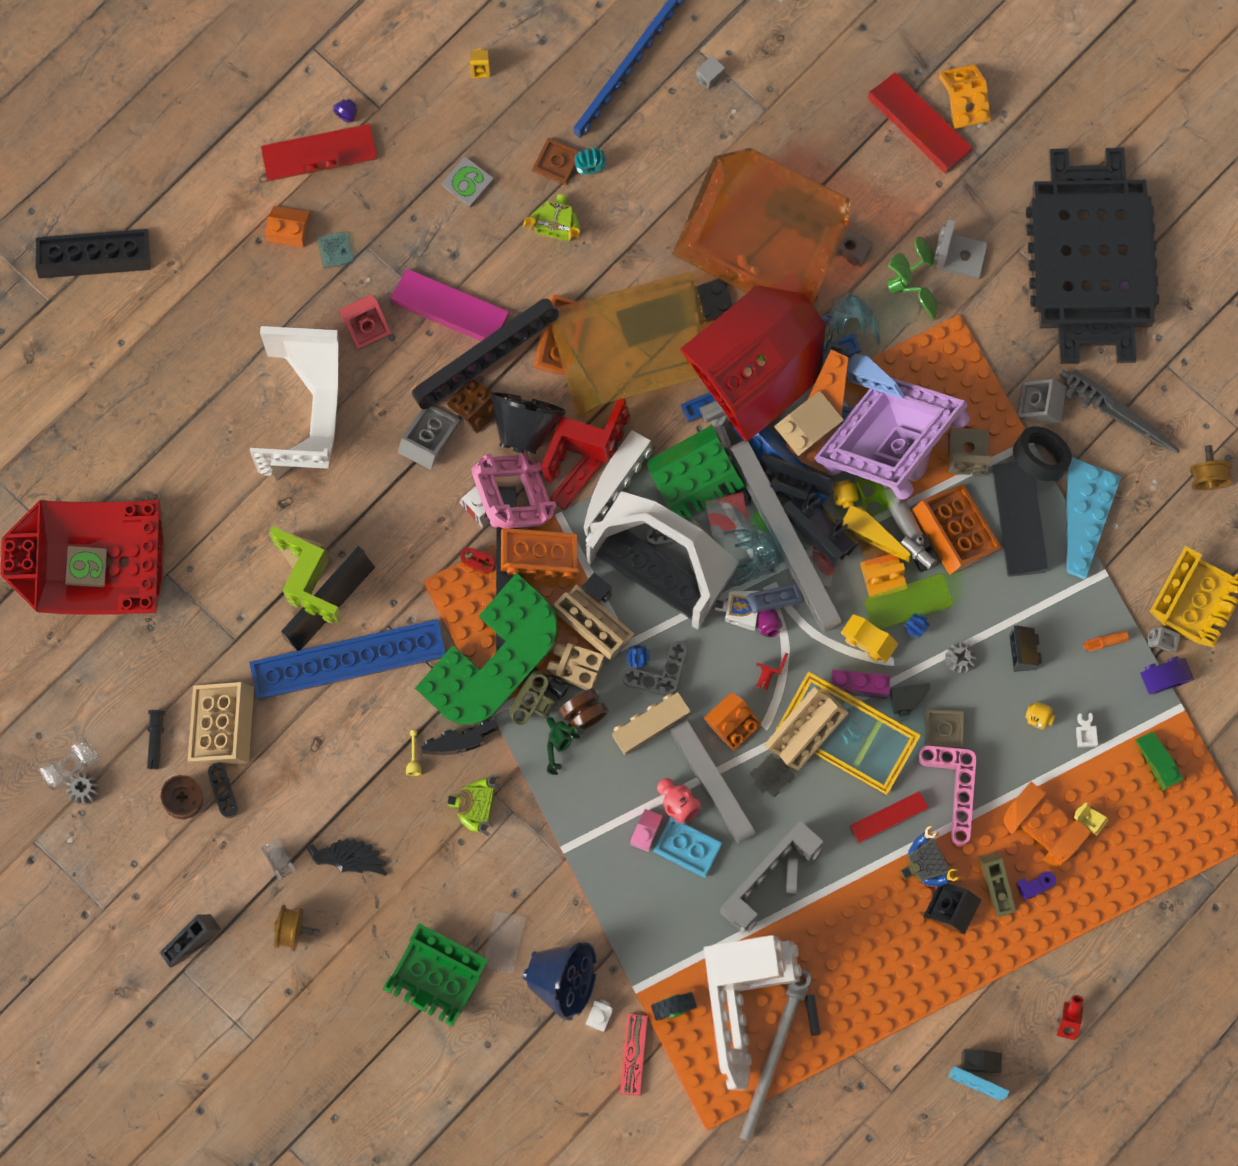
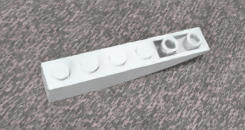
M631 430L610 459L594 490L584 523L586 536L591 532L590 524L600 522L606 516L620 492L631 483L634 473L637 474L640 471L642 462L652 454L651 440Z

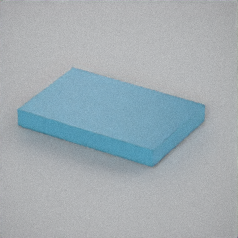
M670 817L653 852L706 878L723 843L687 824L678 823L673 817Z
M952 1067L948 1073V1078L999 1101L1006 1099L1009 1094L1008 1090L958 1067Z

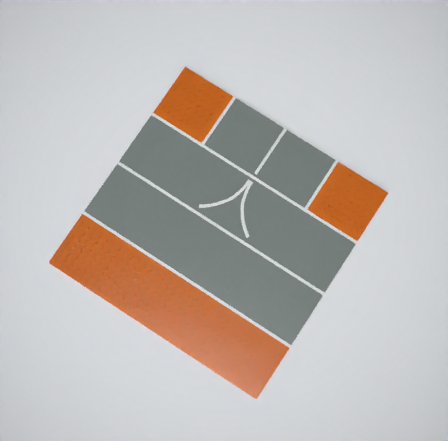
M956 315L871 359L889 377L964 400L968 405L966 411L970 416V420L966 426L960 428L989 431L988 456H991V465L986 476H973L972 474L956 475L953 472L948 474L950 429L955 428L951 423L947 431L935 446L932 447L931 456L924 475L917 481L909 480L914 491L910 497L905 499L910 510H912L922 500L964 484L1002 547L999 551L964 570L949 575L936 552L939 565L922 573L918 570L912 557L910 563L899 558L900 563H903L905 567L904 578L908 590L870 600L860 562L891 555L890 553L856 538L859 544L849 556L846 555L843 560L838 559L833 577H829L823 574L813 561V548H817L793 526L824 588H826L825 590L841 619V624L823 633L801 594L803 601L800 604L774 609L778 612L783 626L778 635L768 638L759 633L757 626H755V631L726 622V612L716 611V603L697 630L692 627V619H689L597 556L591 565L588 564L586 556L587 536L584 531V523L592 497L553 515L542 526L525 529L577 534V568H579V574L572 579H565L560 575L555 577H544V574L527 576L526 573L519 572L520 576L553 606L565 592L569 593L576 584L582 589L583 584L593 573H596L612 587L611 598L606 603L602 602L600 605L634 633V637L621 649V652L613 660H609L605 656V661L594 686L600 696L597 703H604L609 713L598 723L585 730L584 733H579L580 739L572 738L571 745L565 751L558 752L555 747L553 748L555 763L562 765L560 770L557 769L558 775L547 773V765L549 764L547 743L548 735L551 731L546 722L547 719L533 712L526 724L517 725L509 715L510 707L525 680L492 717L495 719L511 754L706 1130H711L749 1110L788 999L785 993L789 983L740 991L744 1001V1005L741 1006L742 1014L746 1017L744 1029L745 1034L749 1038L747 1050L748 1054L751 1055L752 1065L750 1066L748 1089L741 1091L728 1089L726 1084L728 1076L727 1074H722L719 1064L704 947L774 935L781 942L792 941L797 945L799 951L797 964L811 976V983L805 996L815 995L821 1034L811 1036L806 1000L804 998V1001H799L765 1098L766 1101L1238 854V803L1173 688L1155 695L1148 693L1140 673L1145 671L1146 666L1154 663L1158 666L1159 663L1148 647L1146 640L1096 552L1085 579L1067 573V501L1055 481H1042L1035 478L1048 564L1046 573L1007 576L992 465L1016 461L1013 455V446L1025 430V427L960 315ZM846 377L843 406L854 409L870 388L851 383ZM813 387L808 389L789 408L767 425L785 446L787 442L774 426L806 402ZM734 426L726 430L731 446L742 441L733 431ZM1028 443L1032 454L1044 462L1034 443ZM970 444L963 446L964 451L967 453L974 451L973 446ZM802 463L808 470L833 479V487H835V483L843 480H850V482L855 483L859 500L854 503V507L860 506L864 508L901 544L904 537L889 508L885 506L880 496V490L888 486L848 473L847 471H842L835 475L834 478ZM649 468L632 476L629 486L622 490V492L655 501L669 509L650 474ZM765 473L766 477L768 478L771 484V481L774 478V476ZM725 483L719 486L723 490L724 496L733 495L729 492ZM781 492V493H783V494L789 496L790 498H793V497H794L793 495L787 494V493H785V492ZM832 492L822 504L824 509L837 520H843L848 509H843V506L835 504ZM776 495L782 507L789 501L781 495ZM752 498L751 505L745 506L748 522L738 508L724 501H718L704 509L698 500L702 508L700 512L690 502L686 504L692 515L689 518L681 510L687 521L699 523L704 532L739 562L738 568L718 599L728 601L730 591H763L796 584L795 581H792L793 576L770 532L766 534L763 529L758 531L757 526L751 524L752 515L757 510ZM716 512L726 515L733 521L737 531L724 533L720 526L710 525L707 513ZM643 523L627 530L649 544L647 542V532L653 527ZM653 533L652 537H650L654 541H658V537L664 536L663 540H667L665 534L657 536L656 533ZM680 543L652 546L691 572L688 552L685 546ZM496 544L481 551L493 558L495 569L492 573L483 574L459 562L424 580V585L456 647L480 669L496 653V632L478 617L496 597ZM472 556L466 559V561H469V559L476 561ZM479 561V563L483 564V569L491 567L489 561L486 563ZM914 613L918 615L920 613L928 618L927 622L930 624L920 638L916 635L912 637L906 632L908 629L904 627ZM853 614L867 619L880 630L890 634L898 643L887 663L878 660V662L868 657V653L857 646L849 645L845 641L846 637L841 634V631ZM557 615L559 633L555 646L556 644L567 645V643H570L574 646L602 654ZM1013 626L1035 628V634L1039 635L1037 652L1041 653L1042 664H1039L1037 670L1014 672L1009 637ZM1124 630L1128 633L1129 641L1090 652L1087 649L1083 650L1082 644H1086V640ZM676 641L683 642L686 645L687 651L675 694L677 692L680 694L691 711L690 716L624 756L612 737V733L615 732L614 728L622 723L624 725L628 724L634 715L638 713L644 714L650 705L654 703L660 704L665 697L628 687L623 683V672L628 668H634L630 667V663H627L626 651H629V647L633 645H645L650 653V661H647V666L634 669L662 676L671 644ZM961 642L969 644L974 649L976 662L970 671L956 673L947 666L945 655L953 644ZM555 646L537 667L548 676L553 675L547 671L549 661L552 660L560 663L562 658L553 654ZM677 646L676 649H673L675 651L673 660L681 662L682 660H678V655L680 652L683 653L680 646ZM964 651L960 655L955 654L958 657L956 664L962 660L966 661ZM785 653H788L781 675L773 674L768 690L763 689L765 681H763L761 688L757 687L756 684L762 670L761 667L756 666V663L758 662L779 670ZM670 664L667 668L671 674H675L679 670L675 664ZM832 669L891 675L887 699L854 696L921 734L888 795L814 753L798 771L788 766L779 755L769 751L764 746L775 733L776 727L780 724L808 671L828 682L831 679ZM633 673L625 677L628 678V682L635 679L638 680V685H641L643 675H639V679L635 678ZM651 677L644 680V685L647 687H653L655 684V680ZM556 679L563 685L567 684L569 688L561 700H558L557 696L550 691L544 692V694L557 701V704H554L550 710L549 717H553L556 723L564 721L568 726L571 720H564L559 713V709L566 702L585 690ZM658 680L657 690H660V686L665 687L666 692L673 689L671 683L662 685V680ZM811 683L803 699L814 687L818 688L819 690L821 689V687L815 685L814 683ZM930 683L929 691L915 710L910 712V715L900 717L899 714H893L890 696L891 688ZM731 692L745 701L761 723V726L735 751L711 729L704 719ZM527 694L524 701H530L533 694ZM831 694L836 700H838V697ZM1037 701L1053 708V715H1056L1052 726L1048 725L1044 730L1029 725L1028 719L1025 718L1030 704H1034ZM844 702L843 707L848 711V714L825 739L820 748L851 765L876 719L851 704ZM925 710L964 711V749L975 753L976 768L971 836L963 847L955 846L951 841L956 769L926 767L918 761V755L921 749L925 747ZM523 711L516 712L515 718L522 717ZM1092 713L1093 720L1090 726H1096L1098 746L1077 748L1076 728L1081 727L1077 721V716L1081 714L1082 719L1087 721L1088 714ZM856 717L857 720L850 725V729L855 735L862 734L865 730L867 733L858 740H852V744L849 745L848 743L845 745L846 740L842 735H838L839 729L843 730L846 727V723ZM686 720L691 725L756 835L740 844L732 836L670 733V729ZM883 723L857 769L885 784L910 738ZM848 730L845 731L849 739L853 737ZM1152 731L1171 756L1183 777L1180 784L1163 792L1135 741ZM929 752L922 754L925 760L933 759L932 754ZM949 754L942 755V759L945 762L952 761V757ZM961 757L963 763H971L970 757ZM967 775L960 776V780L963 783L970 782V778ZM664 778L672 779L675 787L681 784L687 786L701 803V809L697 816L685 824L723 843L706 878L653 852L670 817H672L667 814L664 808L663 800L665 796L657 790V785ZM1031 781L1046 793L1045 797L1073 821H1076L1074 816L1077 809L1085 802L1093 810L1104 815L1109 820L1098 836L1091 833L1080 847L1064 863L1058 866L1042 861L1049 851L1020 826L1011 835L1003 821L1012 803ZM920 791L928 806V810L858 844L850 825ZM960 794L959 800L964 803L968 802V796ZM644 809L663 816L649 852L630 845ZM964 813L957 814L959 821H967V816ZM801 821L824 841L821 854L815 860L811 858L808 862L792 848L791 852L784 859L780 857L775 870L772 873L767 872L765 874L764 882L758 888L754 886L752 888V895L745 901L758 915L756 926L750 932L746 930L742 934L720 914L721 907L792 828ZM931 825H934L931 828L932 834L939 831V834L933 838L949 869H959L954 872V877H961V879L958 881L951 880L947 884L967 889L981 899L965 935L951 931L925 918L924 914L937 887L918 883L915 876L904 880L900 872L901 869L909 866L906 858L909 856L908 850L912 843ZM956 833V838L959 841L966 839L963 833ZM997 851L1003 858L1016 910L1014 913L998 918L992 905L978 856ZM788 856L798 857L796 894L786 893ZM1048 871L1054 874L1056 883L1050 890L1024 902L1016 886L1019 880L1025 878L1028 883L1037 879L1043 872ZM801 975L799 976L800 982H796L798 985L806 983L805 977ZM693 993L697 1008L674 1018L655 1021L651 1008L652 1004L674 995ZM727 1000V1001L725 1002V1009H726V1010L728 1011V1013H729L728 1000ZM729 1015V1022H727V1024H728V1030H730V1031H731V1034H732L731 1022H730V1015ZM733 1037L732 1042H730L731 1048H734Z

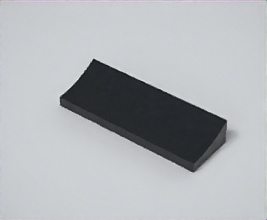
M148 229L36 237V271L39 279L151 270Z
M1016 461L992 465L1007 576L1046 573L1048 564L1035 478L1021 469Z
M358 546L313 596L339 608L374 570L375 566L369 560L364 550ZM304 607L281 631L284 640L297 651H300L327 622L322 619L323 616L317 613L316 615L309 614L305 611L306 608Z

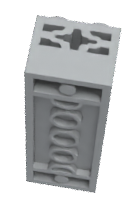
M799 821L723 904L720 914L742 934L746 930L750 932L756 926L758 915L745 903L752 895V888L754 886L758 888L764 882L765 874L767 872L772 873L778 866L780 857L784 859L791 852L792 848L809 862L811 858L815 860L821 854L824 841L804 823Z

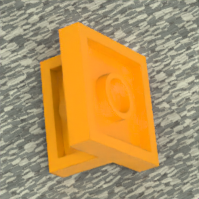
M891 554L860 562L870 600L908 590L904 578L905 567L903 563H900L898 557Z

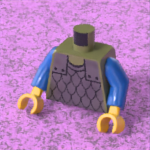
M931 825L912 843L908 850L909 856L906 858L909 866L901 869L900 872L904 880L915 876L918 883H923L926 886L940 887L950 883L951 880L958 881L961 877H954V872L959 869H949L933 838L939 834V831L932 834L931 828L934 825Z

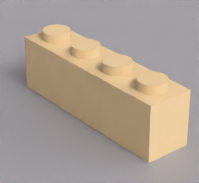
M678 692L674 695L673 693L666 695L663 698V702L658 705L656 703L650 705L644 714L638 713L634 715L628 724L624 725L622 723L614 728L615 732L612 733V737L624 756L690 716L691 711Z

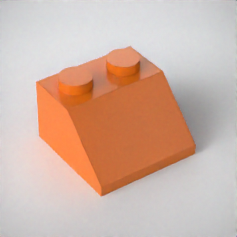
M273 206L267 220L265 230L266 241L304 247L310 211Z

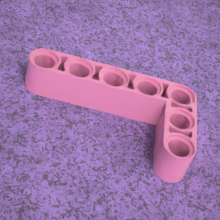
M925 746L918 755V761L921 765L956 769L951 841L955 846L963 847L971 836L976 755L968 749ZM929 752L932 754L933 759L925 760L922 754ZM949 754L952 757V761L945 762L942 759V755ZM961 757H970L971 763H963ZM967 775L970 778V782L963 783L960 780V776ZM959 795H967L968 802H961ZM964 813L967 816V821H959L957 814ZM956 833H963L966 839L959 841L956 838Z

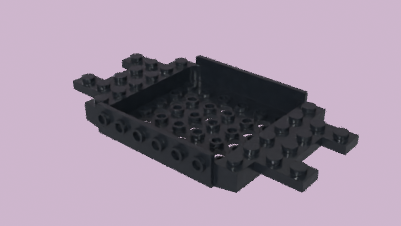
M1106 148L1105 166H1070L1069 149H1050L1051 181H1034L1032 186L1033 198L1029 207H1026V218H1029L1027 236H1030L1027 250L1028 253H1031L1028 269L1032 271V278L1029 279V288L1033 289V296H1030V306L1034 307V313L1039 311V328H1058L1060 364H1079V346L1116 345V363H1136L1135 327H1152L1154 324V309L1156 305H1159V294H1157L1158 276H1156L1157 258H1155L1156 241L1154 240L1155 223H1153L1154 206L1152 205L1151 196H1148L1146 180H1126L1124 148ZM1122 210L1125 212L1126 217L1118 219L1115 216V212ZM1066 211L1069 213L1070 218L1062 220L1059 217V213ZM1098 211H1105L1107 218L1100 220L1096 215ZM1078 212H1087L1088 218L1086 220L1079 219ZM1083 246L1088 247L1090 254L1082 255L1080 248ZM1106 246L1109 249V253L1101 255L1098 248ZM1125 246L1128 249V253L1121 255L1118 253L1117 248ZM1062 247H1069L1071 254L1069 256L1063 255L1061 253ZM1122 281L1128 282L1130 285L1129 290H1121L1119 283ZM1070 282L1073 285V290L1065 291L1063 284ZM1108 282L1111 285V289L1104 291L1101 289L1100 284ZM1082 283H1091L1092 289L1084 291L1081 287Z

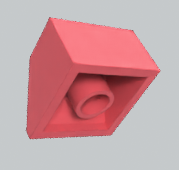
M372 294L338 310L357 350L391 334L380 306Z

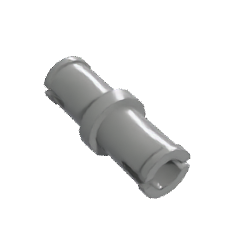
M909 536L902 540L901 545L912 554V558L918 559L927 569H931L936 564L937 560L928 554L923 546H919Z

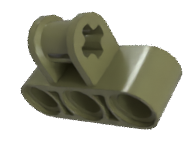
M534 670L528 675L510 707L509 715L517 725L526 724L533 712L548 719L550 710L554 704H557L554 698L544 694L548 686V679L540 670ZM537 677H542L541 683L534 684V680ZM527 694H533L530 701H524ZM523 711L522 717L515 718L516 712Z

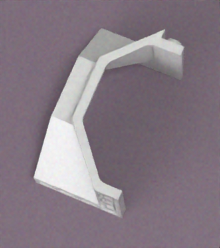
M261 326L260 335L267 356L285 358L312 393L313 404L310 438L289 450L250 448L257 472L264 476H271L273 473L277 481L291 467L328 469L335 441L339 391L338 331Z
M621 491L601 522L590 524L591 532L586 538L587 563L591 565L596 557V553L608 536L643 523L650 525L685 546L688 550L701 594L700 599L693 608L692 627L698 630L716 603V599L719 598L735 573L739 562L701 528L655 501Z

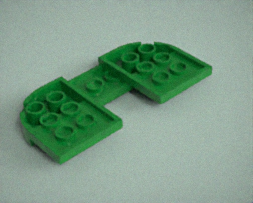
M518 573L511 578L478 616L506 641L482 669L477 667L455 645H452L415 687L423 697L442 713L441 715L450 721L459 724H476L494 716L508 701L512 693L539 666L555 646L559 631L558 618L553 606Z

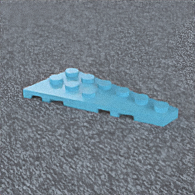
M1073 457L1071 464L1067 468V573L1085 579L1121 476Z

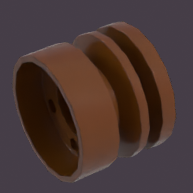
M173 776L161 788L160 798L166 812L175 819L185 820L192 818L202 807L203 795L201 788L196 780L189 776ZM181 794L188 798L184 800V803L177 800V798L181 797Z

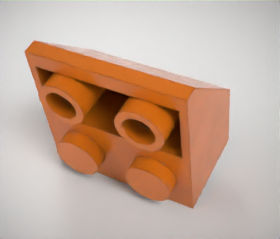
M733 692L729 693L704 717L711 729L733 751L761 726V723L745 701Z

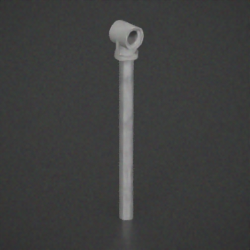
M801 969V975L806 979L804 985H798L794 982L789 983L785 995L788 996L739 1136V1138L751 1141L799 1001H804L809 984L811 983V976L806 970Z

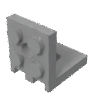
M948 219L947 224L942 225L934 256V260H937L935 269L979 279L988 243L952 234L955 221ZM968 253L970 259L964 261L960 258V254Z

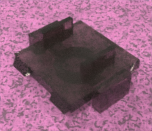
M770 753L761 765L750 772V775L756 780L753 785L762 794L767 791L775 798L780 793L779 790L787 782L790 783L795 777L789 770L791 767L781 757L778 759L773 753Z

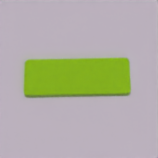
M943 574L930 576L864 599L870 623L879 629L908 621L914 613L926 615L951 607L953 604Z

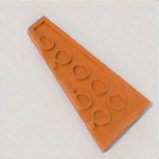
M831 350L809 398L818 391H821L842 417L849 358ZM841 423L800 457L788 443L786 447L800 462L828 474L823 464L817 463L815 456L839 428Z

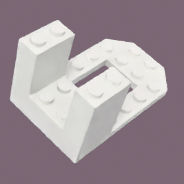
M774 935L704 947L719 1064L722 1074H727L728 1080H726L728 1089L747 1090L750 1066L752 1065L751 1055L748 1054L747 1050L749 1038L745 1034L744 1029L746 1017L742 1014L741 1006L744 1005V1001L740 991L800 982L799 976H801L802 972L800 965L797 964V957L799 956L797 945L792 941L781 942ZM727 1000H728L729 1013H728V1011L725 1009V1002H726ZM729 1015H730V1022H731L732 1034H731V1031L728 1030V1024H727V1022H729ZM732 1037L734 1048H731L730 1042H732Z

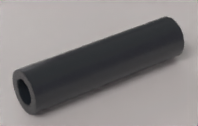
M807 995L805 1000L811 1036L820 1035L815 995Z

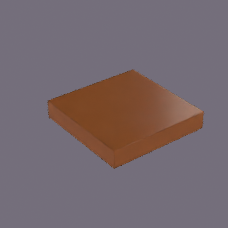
M547 138L532 171L566 186L576 167L575 155L579 151L551 138Z

